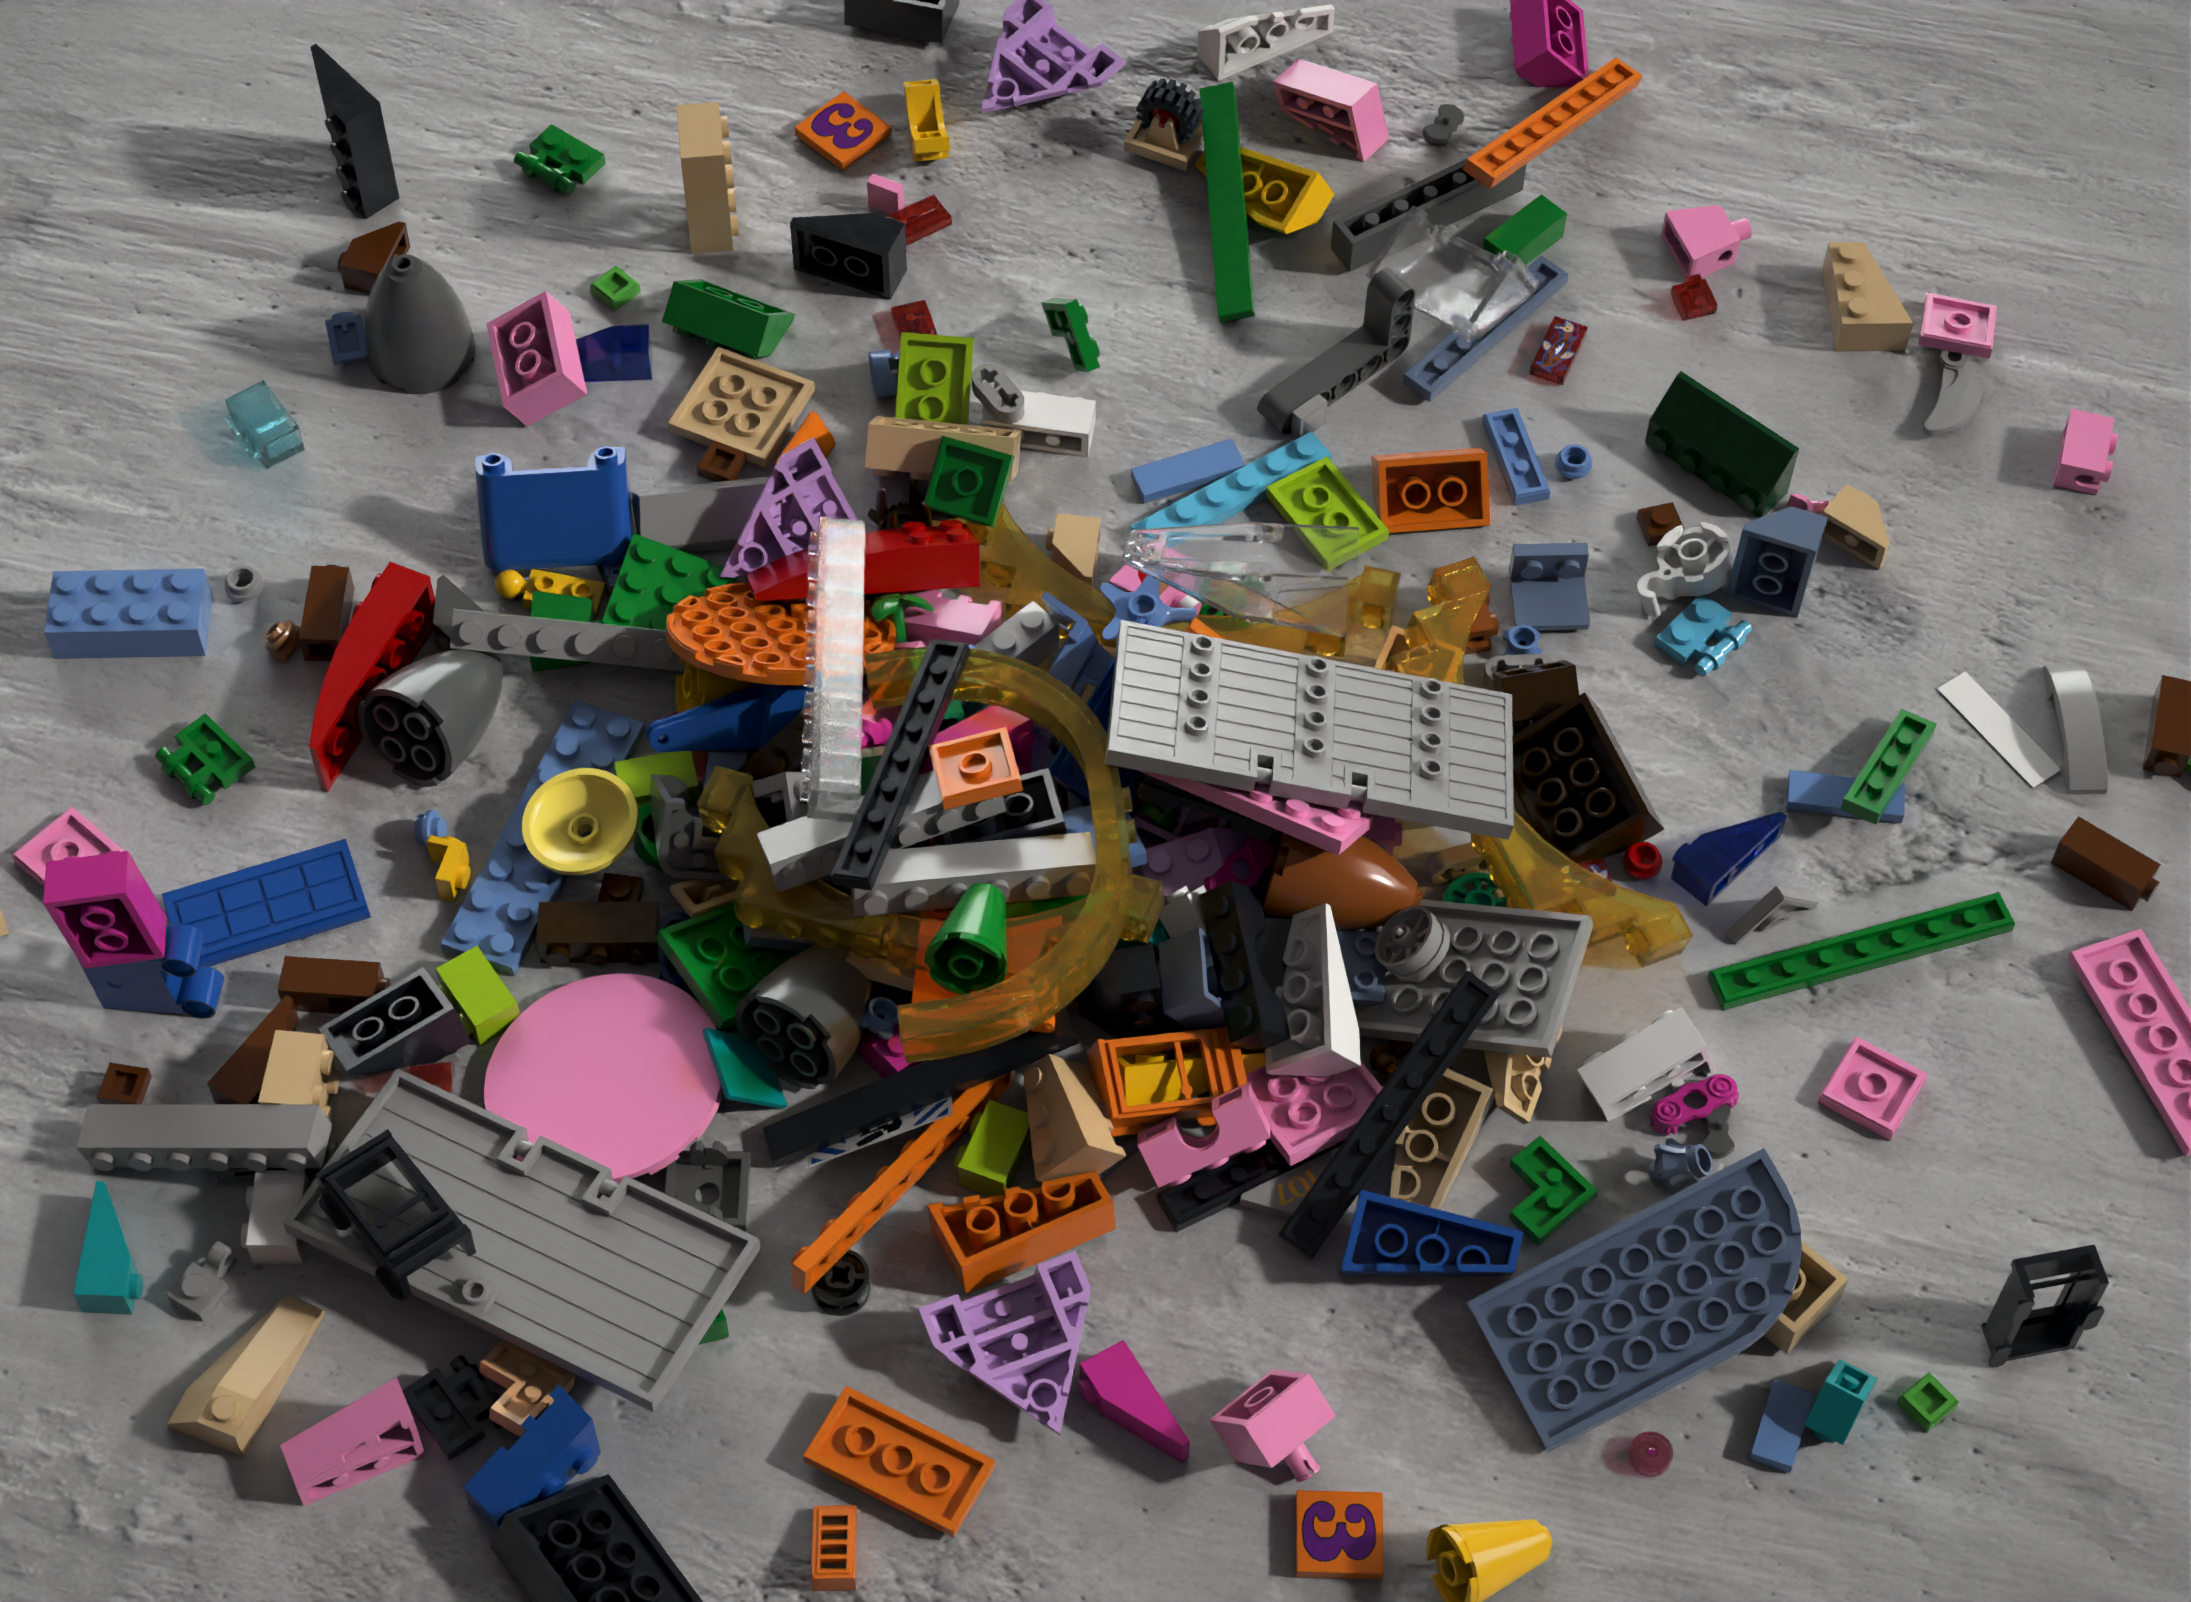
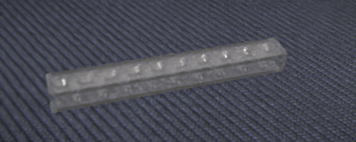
M820 517L818 531H810L808 554L815 555V557H810L808 564L807 580H813L814 583L808 584L806 605L813 607V610L807 611L806 633H813V636H807L805 646V660H812V664H806L804 687L811 688V692L805 691L803 715H809L810 720L804 719L802 743L809 744V748H803L801 772H808V777L802 776L800 801H807V818L854 822L861 794L865 521Z

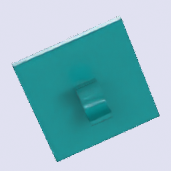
M710 1028L702 1030L726 1099L780 1109L788 1106L776 1073L767 1065L770 1060L752 1042L746 1044L739 1034Z

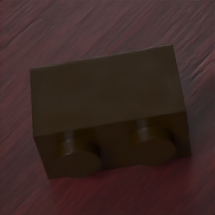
M1566 660L1492 673L1494 691L1512 694L1513 727L1533 724V718L1544 717L1579 696L1576 665Z

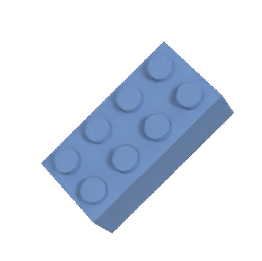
M205 569L53 571L44 634L54 659L206 656L212 592Z

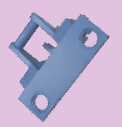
M1045 591L1041 598L1049 615L1059 623L1060 627L1069 632V639L1067 642H1064L1051 660L1053 662L1052 667L1026 708L1025 714L1034 717V743L1031 757L1032 772L1049 767L1055 757L1051 750L1058 742L1055 734H1061L1064 725L1069 721L1088 684L1097 687L1113 660V657L1098 642L1087 620L1047 591ZM1053 780L1056 794H1059L1061 789Z

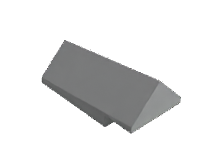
M769 477L631 491V502L637 534L683 552L733 549Z

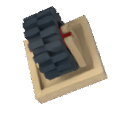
M1160 79L1159 82L1153 81L1136 108L1138 112L1136 115L1137 120L1124 140V151L1187 172L1204 143L1202 128L1204 107H1200L1202 104L1200 98L1194 99L1196 93L1193 90L1187 92L1185 90L1187 85L1181 83L1180 87L1176 86V80L1170 79L1168 84L1166 79Z

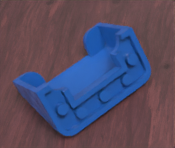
M599 447L589 455L588 465L583 467L513 471L512 461L499 453L475 456L482 549L485 565L489 569L495 571L507 569L527 570L617 564L624 561L633 536V510L625 447Z

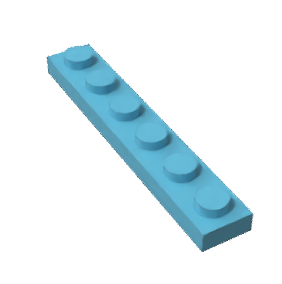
M1311 431L1131 525V536L1141 548L1155 537L1170 550L1267 498V486L1326 456L1332 461V454Z

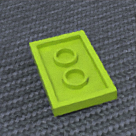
M901 332L895 418L968 425L974 338Z
M1327 456L1266 487V497L1327 571L1388 540V528Z

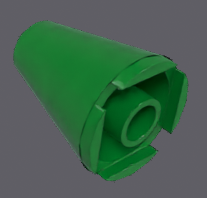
M976 883L969 886L926 949L924 963H927L931 969L929 976L945 990L961 996H970L971 991L984 990L983 995H987L1001 987L1007 973L1006 900L1002 891L991 884Z

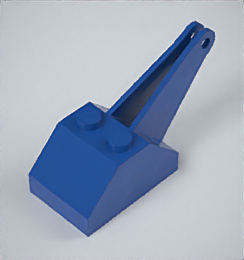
M856 678L817 685H770L751 682V686L676 715L653 721L646 729V738L655 751L662 753L762 748L800 714L803 707L807 704H815L822 701L825 703L843 701L848 711L867 693Z

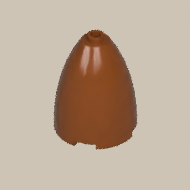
M1280 831L1275 845L1274 859L1264 883L1261 902L1265 918L1293 919V915L1326 903L1331 906L1337 931L1363 930L1382 927L1400 910L1413 905L1420 906L1423 892L1416 890L1417 881L1400 862L1365 835H1362L1338 856Z

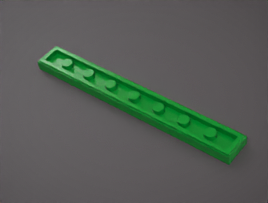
M1233 81L1199 88L1200 100L1202 102L1201 107H1204L1202 128L1217 312L1221 323L1255 316L1236 90Z
M1997 892L1711 970L1708 974V980L1723 1011L2011 932L2014 929L2015 922L2000 893Z

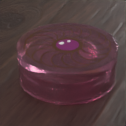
M1653 1431L1637 1435L1632 1441L1629 1450L1631 1466L1639 1474L1647 1477H1656L1665 1473L1673 1458V1448L1670 1441L1664 1435Z

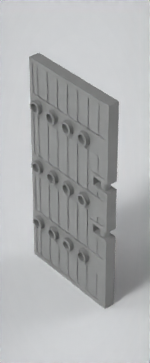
M1121 620L1117 634L1105 764L1251 792L1255 783L1269 785L1268 794L1272 796L1347 809L1350 800L1362 802L1363 813L1509 840L1514 827L1512 694Z
M398 1068L324 1166V1168L328 1167L389 1129L396 1142L462 1223L466 1224L471 1230L476 1253L469 1257L460 1245L457 1244L407 1276L412 1295L652 1412L656 1410L761 1249L759 1238L626 1175L618 1184L612 1181L611 1168L543 1136H540L535 1144L528 1141L526 1128ZM518 1155L524 1157L522 1162L516 1160L515 1158ZM392 1161L344 1191L370 1224L374 1222L377 1216L386 1215L418 1194ZM316 1177L284 1220L283 1224L286 1233L376 1276L375 1271L379 1266L350 1229L338 1230L320 1208L319 1199L323 1195L318 1178ZM604 1195L609 1197V1199L605 1202L600 1200V1197ZM420 1201L387 1222L386 1227L378 1228L375 1231L387 1243L433 1213L423 1201Z

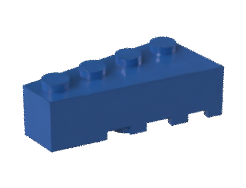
M1360 1190L1339 1275L1510 1277L1515 1271L1524 1232Z

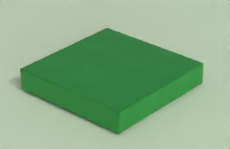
M942 435L924 502L929 506L930 510L995 528L1015 456Z

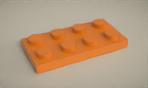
M845 1386L803 1455L804 1463L952 1538H955L996 1467L994 1459L848 1386Z

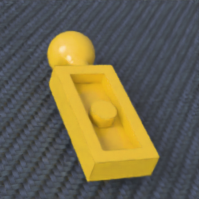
M507 569L500 572L494 582L496 592L505 599H514L523 594V607L526 608L532 607L533 591L589 598L594 604L596 620L605 594V582L537 569L531 570L529 580H524L519 572Z

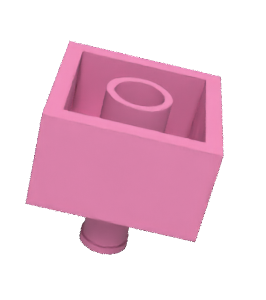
M1272 1369L1213 1416L1210 1422L1236 1462L1272 1468L1284 1459L1295 1480L1302 1482L1312 1477L1309 1470L1316 1474L1320 1469L1319 1464L1315 1462L1303 1442L1336 1415L1310 1374Z

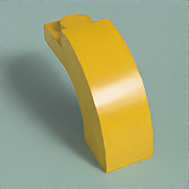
M928 79L903 82L907 124L914 162L947 159L950 143L944 125L938 80Z

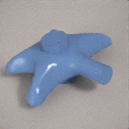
M1160 570L1150 571L1137 590L1131 593L1124 592L1112 584L1104 582L1100 586L1101 592L1113 606L1116 613L1112 621L1104 628L1102 636L1104 640L1108 641L1116 638L1121 620L1135 622L1138 617L1150 621L1157 627L1170 623L1191 622L1196 617V607L1172 608L1163 603L1159 596V586L1162 580V572Z

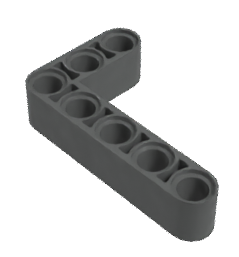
M1384 268L1377 272L1368 284L1363 326L1265 393L1258 403L1257 411L1284 435L1291 433L1292 412L1309 399L1320 394L1328 401L1327 407H1329L1400 357L1410 341L1415 290L1389 268Z

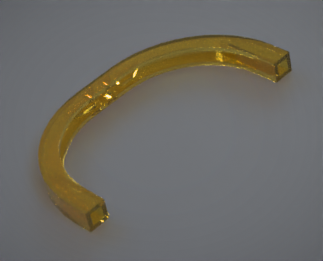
M928 647L900 649L865 655L867 684L873 709L904 704ZM970 648L969 658L951 700L980 702L1016 712L1033 720L1052 733L1073 755L1082 770L1089 789L1096 840L1095 875L1088 898L1072 927L1049 952L1028 968L1007 980L969 994L897 1005L900 1041L906 1063L946 1058L979 1051L1019 1036L1051 1018L1073 1001L1104 967L1119 941L1131 905L1133 869L1130 844L1138 842L1134 819L1126 820L1125 812L1133 811L1130 787L1121 788L1118 766L1105 764L1106 731L1087 704L1067 685L1049 673L1027 662L981 649Z

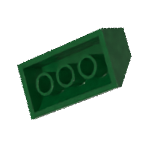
M1682 371L1676 375L1651 416L1645 442L1651 445L1655 451L1663 453L1678 463L1685 471L1693 473L1708 483L1712 489L1723 493L1738 503L1742 509L1753 513L1759 518L1764 517L1788 493L1799 452L1797 446Z

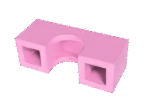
M1249 1082L1212 1099V1113L1218 1125L1211 1134L1205 1137L1198 1138L1187 1135L1179 1126L1175 1116L1138 1132L1137 1146L1158 1188L1168 1183L1170 1186L1180 1185L1190 1179L1191 1173L1204 1167L1208 1170L1215 1169L1225 1164L1229 1160V1156L1243 1150L1244 1153H1250L1265 1145L1266 1139L1271 1138L1270 1124Z

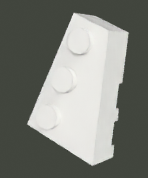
M1682 1007L1675 1011L1668 1010L1661 1013L1653 1020L1652 1025L1640 1032L1633 1031L1626 1034L1619 1040L1617 1046L1605 1053L1598 1052L1591 1055L1584 1061L1583 1066L1577 1069L1584 1085L1607 1121L1652 1102L1651 1094L1670 1086L1674 1092L1685 1084L1683 1079L1703 1071L1706 1077L1717 1073L1706 1043Z

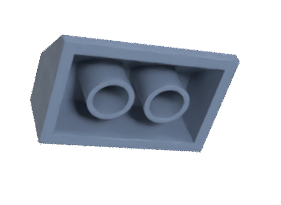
M1791 506L1745 523L1726 596L1797 618L1811 579L1828 517Z

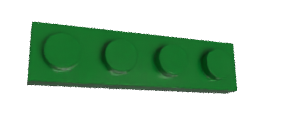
M1901 709L1843 798L1841 810L1876 825L1934 735L1937 724Z

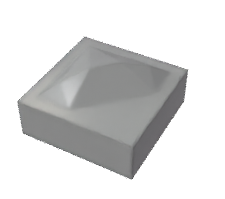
M1320 394L1315 395L1292 412V437L1298 439L1311 431H1316L1326 423L1328 401Z

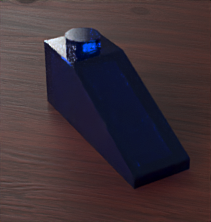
M649 324L611 326L576 339L585 382L652 380L653 352Z
M1780 811L1701 834L1691 844L1684 843L1678 848L1672 858L1674 867L1671 879L1702 904L1708 906L1781 837L1787 816Z

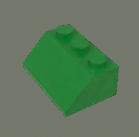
M695 279L673 281L662 322L673 326L672 331L676 334L686 337H693L696 334L705 338L704 343L714 348L718 346L725 348V346L736 349V353L756 360L757 357L770 356L793 322L795 314L708 281Z

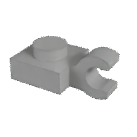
M217 1241L210 1249L203 1267L192 1262L167 1293L170 1302L204 1321L229 1289L222 1278L237 1260L235 1256L231 1255L232 1249Z

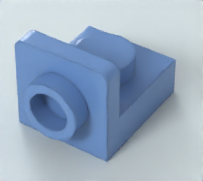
M340 312L332 315V319L325 320L334 365L368 359L361 314L353 315V312Z

